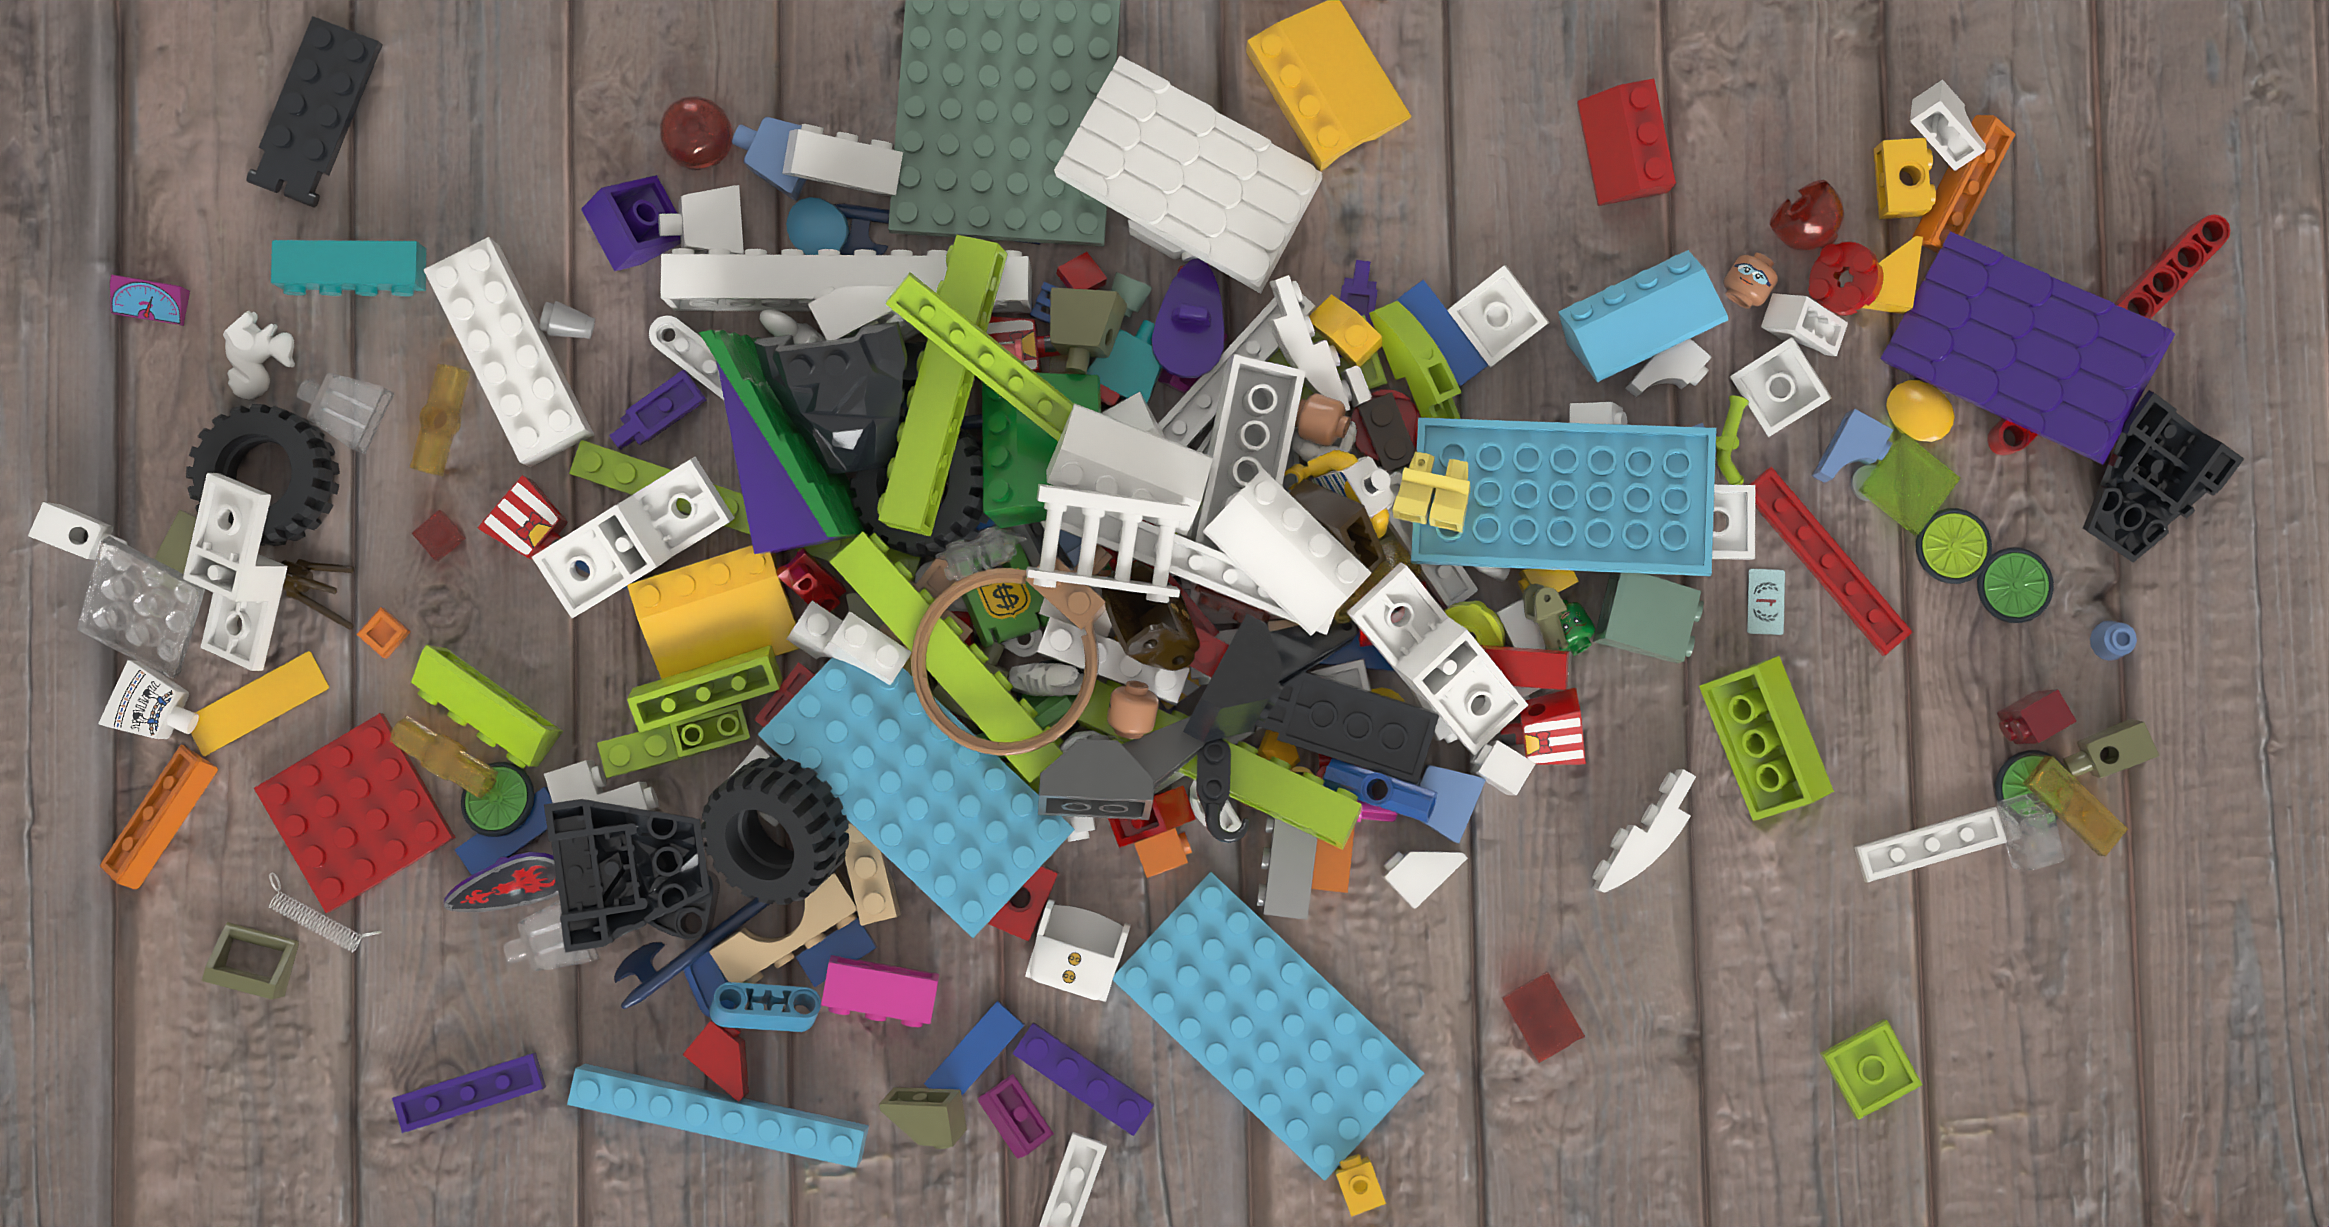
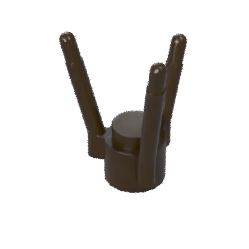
M298 559L296 563L287 560L281 562V564L288 566L282 588L286 590V597L302 602L349 630L353 629L354 625L302 594V592L306 593L310 588L331 594L337 593V588L313 580V573L309 570L352 573L354 572L353 566L315 563Z

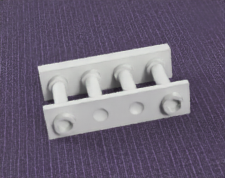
M1038 484L1036 499L1040 502H1045L1044 509H1047L1040 566L1039 568L1027 566L1026 570L1027 577L1034 578V585L1056 587V582L1059 581L1147 593L1146 600L1163 603L1169 602V596L1179 598L1180 590L1176 586L1167 585L1175 528H1179L1180 521L1190 522L1192 511L1190 505ZM1067 505L1082 507V514L1085 515L1077 573L1054 570L1062 512L1067 511ZM1105 511L1120 512L1119 519L1123 520L1115 578L1092 575L1100 517H1104ZM1143 516L1158 518L1157 524L1160 525L1152 583L1130 580L1138 522H1142Z

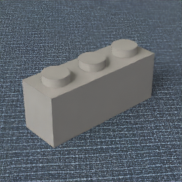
M1267 814L1265 833H1272L1270 848L1263 847L1261 869L1267 870L1266 884L1259 883L1257 905L1263 906L1262 913L1264 915L1308 920L1317 837Z

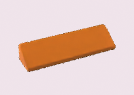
M1976 115L1973 118L1971 124L1986 144L1985 152L1955 171L1950 165L1948 166L1936 190L1935 204L1929 212L1923 215L1912 238L1915 236L1923 237L1922 246L1936 253H1939L1940 249H1942V245L1950 231L1960 236L1964 235L2016 135L1994 115Z
M181 744L101 862L100 867L117 884L138 889L217 773L218 768Z

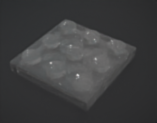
M108 536L100 541L77 630L174 679L181 673L205 588L184 580V574Z

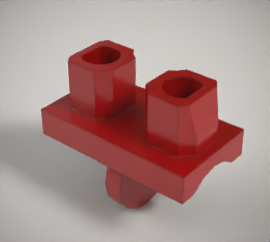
M804 548L799 550L788 564L779 567L775 571L777 577L808 605L811 601H814L829 612L840 604L839 597L846 592L844 585Z

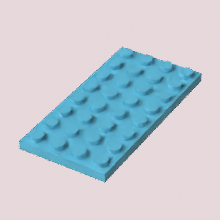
M1418 418L1417 452L1435 456L1432 473L1443 476L1446 475L1449 459L1468 462L1470 494L1463 532L1430 526L1429 515L1426 525L1413 522L1411 564L1711 576L1716 428ZM1433 494V498H1432V502H1431V506H1430V511H1431L1432 503L1434 502L1435 494Z
M832 657L758 733V736L785 761L788 759L801 763V768L806 769L809 767L818 773L816 776L822 782L827 781L833 788L831 790L835 798L839 797L843 804L842 815H847V820L972 938L981 931L1075 830L1061 816L1038 815L1039 795L999 757L966 748L945 735L926 714L917 696L913 677L903 667L893 683L888 685L874 675ZM934 697L940 709L955 725L975 736Z
M1211 871L1122 965L1113 977V981L1324 1181L1340 1165L1339 1162L1347 1158L1424 1074L1414 1062Z

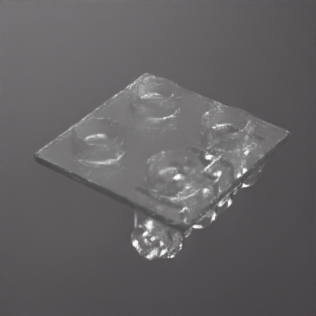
M999 526L980 531L978 533L980 538L970 542L962 539L946 545L947 551L935 556L936 559L947 561L948 566L944 567L947 579L949 581L953 579L959 581L964 577L974 574V572H981L982 565L986 570H989L992 567L1010 562L1012 556L1017 555L1014 544L1028 539L1027 535L1015 533L1013 530H1003Z

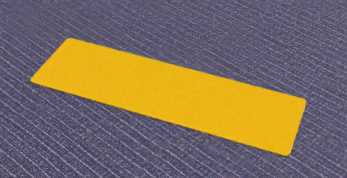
M308 651L195 712L199 719L191 735L201 754L206 756L328 690L329 685L312 653Z

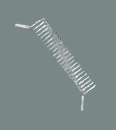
M270 873L269 879L272 887L276 891L280 890L281 884L275 873ZM272 874L278 882L279 889L275 887L272 881ZM278 891L276 900L280 899L275 908L273 906V910L276 909V912H278V907L282 903V896L285 895L284 902L280 907V914L284 912L283 915H286L285 912L289 907V900L292 899L290 903L291 909L294 906L296 907L297 903H299V908L300 905H303L299 912L303 911L304 907H306L303 918L305 919L307 915L308 917L304 923L302 921L301 925L305 924V927H307V922L311 918L310 913L312 910L314 911L308 928H312V931H314V926L318 922V912ZM293 909L292 913L289 916L287 915V918L291 916V920L294 919V917L296 919L299 913L298 910L292 918L294 912L296 911V909ZM322 914L316 926V933L319 931L321 933L325 926L323 937L327 935L326 939H328L330 931L332 930L330 936H333L335 933L334 929L339 924L336 928V934L332 939L330 938V941L334 938L336 939L339 933L341 935L344 928H346L343 932L345 938L349 937L351 932H353L352 938L356 934L352 942L356 941L359 936L353 930L350 931L349 928L343 927L340 923H336V921ZM375 931V932H370V933L362 934V937H361V935H360V938H359L358 941L360 942L361 938H363V937L370 936V935H375V934H379V933H382V932H381V931ZM342 938L340 942L338 940L337 945L341 943V947L344 946V939ZM350 938L348 940L346 939V941L344 942V948L346 949L348 947V950H351L352 948L351 952H354L356 950V948L354 949V947L357 944V942L355 944L353 943L352 946V942H349V944L347 945Z

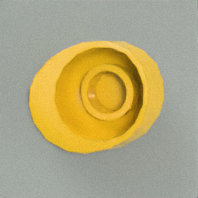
M1920 380L1905 381L1898 384L1887 398L1886 409L1891 422L1902 434L1913 440L1932 442L1941 439L1953 426L1954 411L1952 404L1944 393L1929 383Z

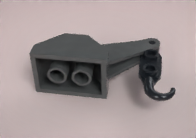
M1190 717L1124 744H1120L1117 740H1109V737L1105 735H1089L1087 739H1079L1040 773L1038 815L1149 820L1154 790L1197 755L1196 793L1205 813L1207 830L1212 837L1221 842H1236L1245 836L1250 824V820L1244 818L1241 827L1234 832H1228L1221 827L1220 814L1230 794L1231 750L1223 738L1201 742L1184 733L1183 731Z

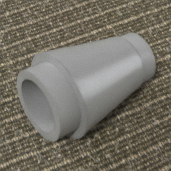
M555 301L554 304L546 302L539 330L546 331L548 336L584 337L591 339L596 318L589 317V315L558 301Z

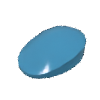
M813 197L801 199L792 206L788 214L786 225L789 238L797 249L802 250L806 255H818V250L822 249L840 251L847 242L849 226L844 213L824 199Z

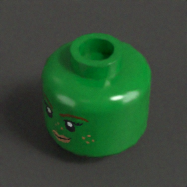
M1566 599L1563 602L1567 610L1561 612L1562 614L1559 616L1569 646L1565 649L1559 647V650L1571 651L1575 656L1592 645L1589 639L1595 633L1596 628L1580 603H1569Z

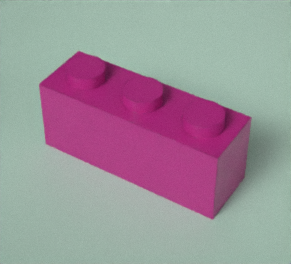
M831 955L821 1006L829 1007L828 1011L835 1014L849 1015L850 1011L865 1013L864 1017L870 1020L886 1021L887 1017L901 1019V1024L906 1026L922 1027L923 1023L931 1024L939 974Z

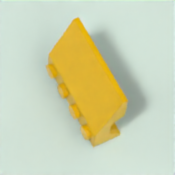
M1327 0L1275 23L1247 40L1246 53L1320 172L1325 170L1338 157L1363 142L1375 140L1411 118L1409 111L1340 0Z
M753 545L627 585L638 622L661 679L769 645L772 646L775 656L800 649L786 640L796 625L797 619L783 582L776 574L778 569L776 553L754 554Z

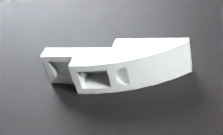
M1289 275L1270 281L1281 317L1269 320L1268 323L1284 357L1292 368L1306 371L1304 384L1314 394L1317 393L1339 400L1345 405L1346 411L1351 410L1348 401L1352 400V394L1345 379L1340 380L1336 368L1340 366V359L1334 345L1329 346L1327 340L1312 343L1311 337L1315 336V332L1309 316L1303 317L1299 302L1303 301V297L1296 281L1291 282Z
M1677 769L1674 774L1671 772L1667 774L1659 788V791L1663 794L1657 805L1651 804L1641 819V823L1645 824L1643 829L1635 825H1628L1626 829L1620 828L1614 836L1610 845L1614 850L1608 861L1601 860L1595 869L1592 878L1596 882L1592 888L1605 893L1624 884L1650 866L1671 845L1691 817L1678 808L1696 776L1684 769Z

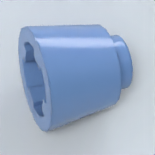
M2112 620L2103 621L2096 625L2090 637V644L2094 653L2101 659L2108 661L2118 660L2130 653L2135 648L2137 642L2136 633L2133 628L2127 624Z

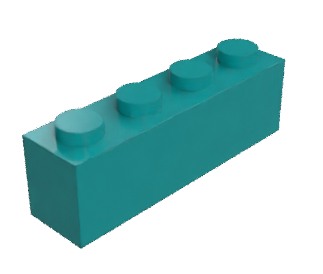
M272 240L271 284L282 289L284 294L294 296L306 295V290H319V294L327 296L342 295V290H355V294L361 296H377L378 290L391 291V294L395 296H413L414 291H426V274L424 269L426 268L427 248L417 241Z

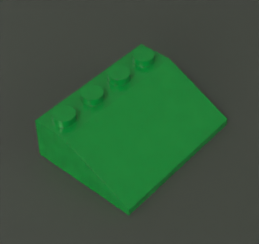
M1037 373L1073 403L1101 414L1100 377L1098 375ZM982 381L983 512L999 528L1046 521L1047 509H1044L1045 502H1040L1036 499L1038 484L1054 486L1047 483L1046 470L1058 441Z

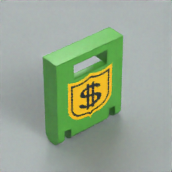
M1019 543L954 565V568L967 577L976 573L977 569L1002 561L1003 568L1027 570V566L1030 567ZM1027 581L1025 584H989L962 595V599L984 648L993 645V637L990 632L992 629H994L993 633L997 643L1000 644L1037 631L1039 629V621L1043 627H1046L1050 617L1039 614L1044 598Z

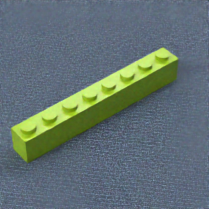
M956 235L954 245L949 247L946 254V275L944 280H941L938 284L936 293L984 332H987L1008 253L998 243ZM928 338L925 351L919 354L917 360L918 377L915 386H912L908 393L907 406L909 409L907 417L898 429L897 441L899 446L896 457H893L888 465L887 476L889 482L886 493H883L879 499L877 511L879 514L878 520L889 527L931 536L975 375Z
M862 532L829 562L912 652L919 624L935 598L926 588L920 592L910 582L915 576L900 560L894 564L885 553L889 550V547L875 532L870 537L866 532ZM950 615L945 620L940 616L928 642L926 669L989 739L995 742L1021 741L1037 736L1051 728L1048 725L1043 729L1034 719L1038 712L1025 698L1018 702L1009 692L1014 686L1000 670L995 674L990 671L984 664L989 658L975 643L969 647L961 639L960 635L964 630ZM1059 737L1037 750L1005 756L1031 783L1063 754V750L1059 745L1064 741Z
M1096 680L1090 700L1078 718L1080 726L1108 736L1109 740H1117L1120 744L1133 740L1115 734L1114 728L1107 721L1111 693L1115 688L1122 685L1112 680H1107L1106 684ZM1158 709L1155 726L1151 732L1188 718V716L1175 710L1169 714ZM1226 741L1231 750L1230 797L1342 850L1344 849L1362 811V804L1356 802L1358 796L1342 788H1338L1336 792L1323 786L1325 781L1311 773L1305 772L1303 776L1290 771L1291 765L1279 758L1272 756L1270 761L1256 755L1258 750L1245 742L1238 741L1237 745ZM1197 755L1177 772L1196 780Z

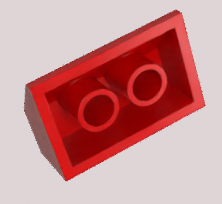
M1654 78L1620 84L1577 101L1598 206L1665 194L1672 189L1676 181Z

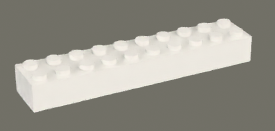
M676 248L672 249V254H661L660 298L674 311H764L766 309L777 311H811L808 304L815 301L814 296L826 288L834 287L836 290L841 286L899 285L909 272L936 292L938 284L941 280H944L946 275L947 251L930 250L927 251V256H913V252L909 250H892L891 255H876L874 250L861 249L855 250L854 255H840L838 250L822 249L818 250V255H803L802 250L784 249L781 251V255H767V251L763 249H746L745 254H731V251L727 249H709L708 254H694L692 249ZM1006 250L1008 255L992 313H1031L1032 268L1029 257L1022 256L1020 251Z

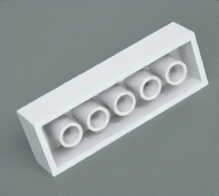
M487 237L424 269L520 463L532 467L580 443L581 440L594 436L543 331L539 330V323L500 245L490 237Z
M1235 354L1227 359L1208 450V456L1212 457L1213 460L1200 509L1194 518L1190 540L1224 553L1203 533V530L1262 469L1282 486L1306 373L1305 370Z

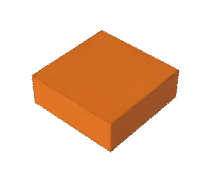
M380 607L356 635L381 657L387 659L411 631L385 608Z

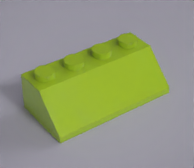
M426 645L422 650L411 681L412 684L420 689L417 694L422 699L434 706L438 702L449 709L447 713L449 718L464 727L467 723L479 730L476 736L491 747H495L497 744L508 751L506 758L517 766L524 768L526 765L529 767H538L563 730L447 648Z
M1780 656L1753 664L1699 686L1753 821L1814 803L1834 792Z

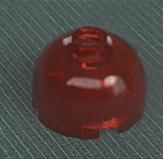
M700 96L683 97L669 106L664 112L660 123L661 143L668 156L681 167L691 170H701L700 168H706L711 165L713 167L719 164L730 151L733 140L730 120L725 111L710 99Z
M1826 180L1814 181L1798 190L1802 196L1792 205L1789 199L1784 201L1769 222L1777 238L1788 247L1798 251H1809L1818 247L1823 249L1826 245L1833 244L1838 238L1837 232L1840 230L1844 220L1843 201L1837 191Z

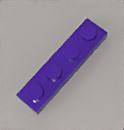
M1034 1022L1012 1053L1132 1136L1135 1135L1154 1106V1103Z
M534 1052L393 1097L392 1101L401 1132L405 1133L544 1089L546 1085L537 1054Z

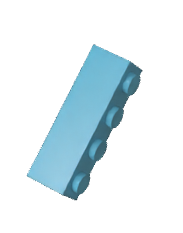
M1689 250L1675 255L1654 267L1643 270L1616 285L1609 286L1605 290L1558 312L1567 345L1597 382L1728 321V315L1705 268Z

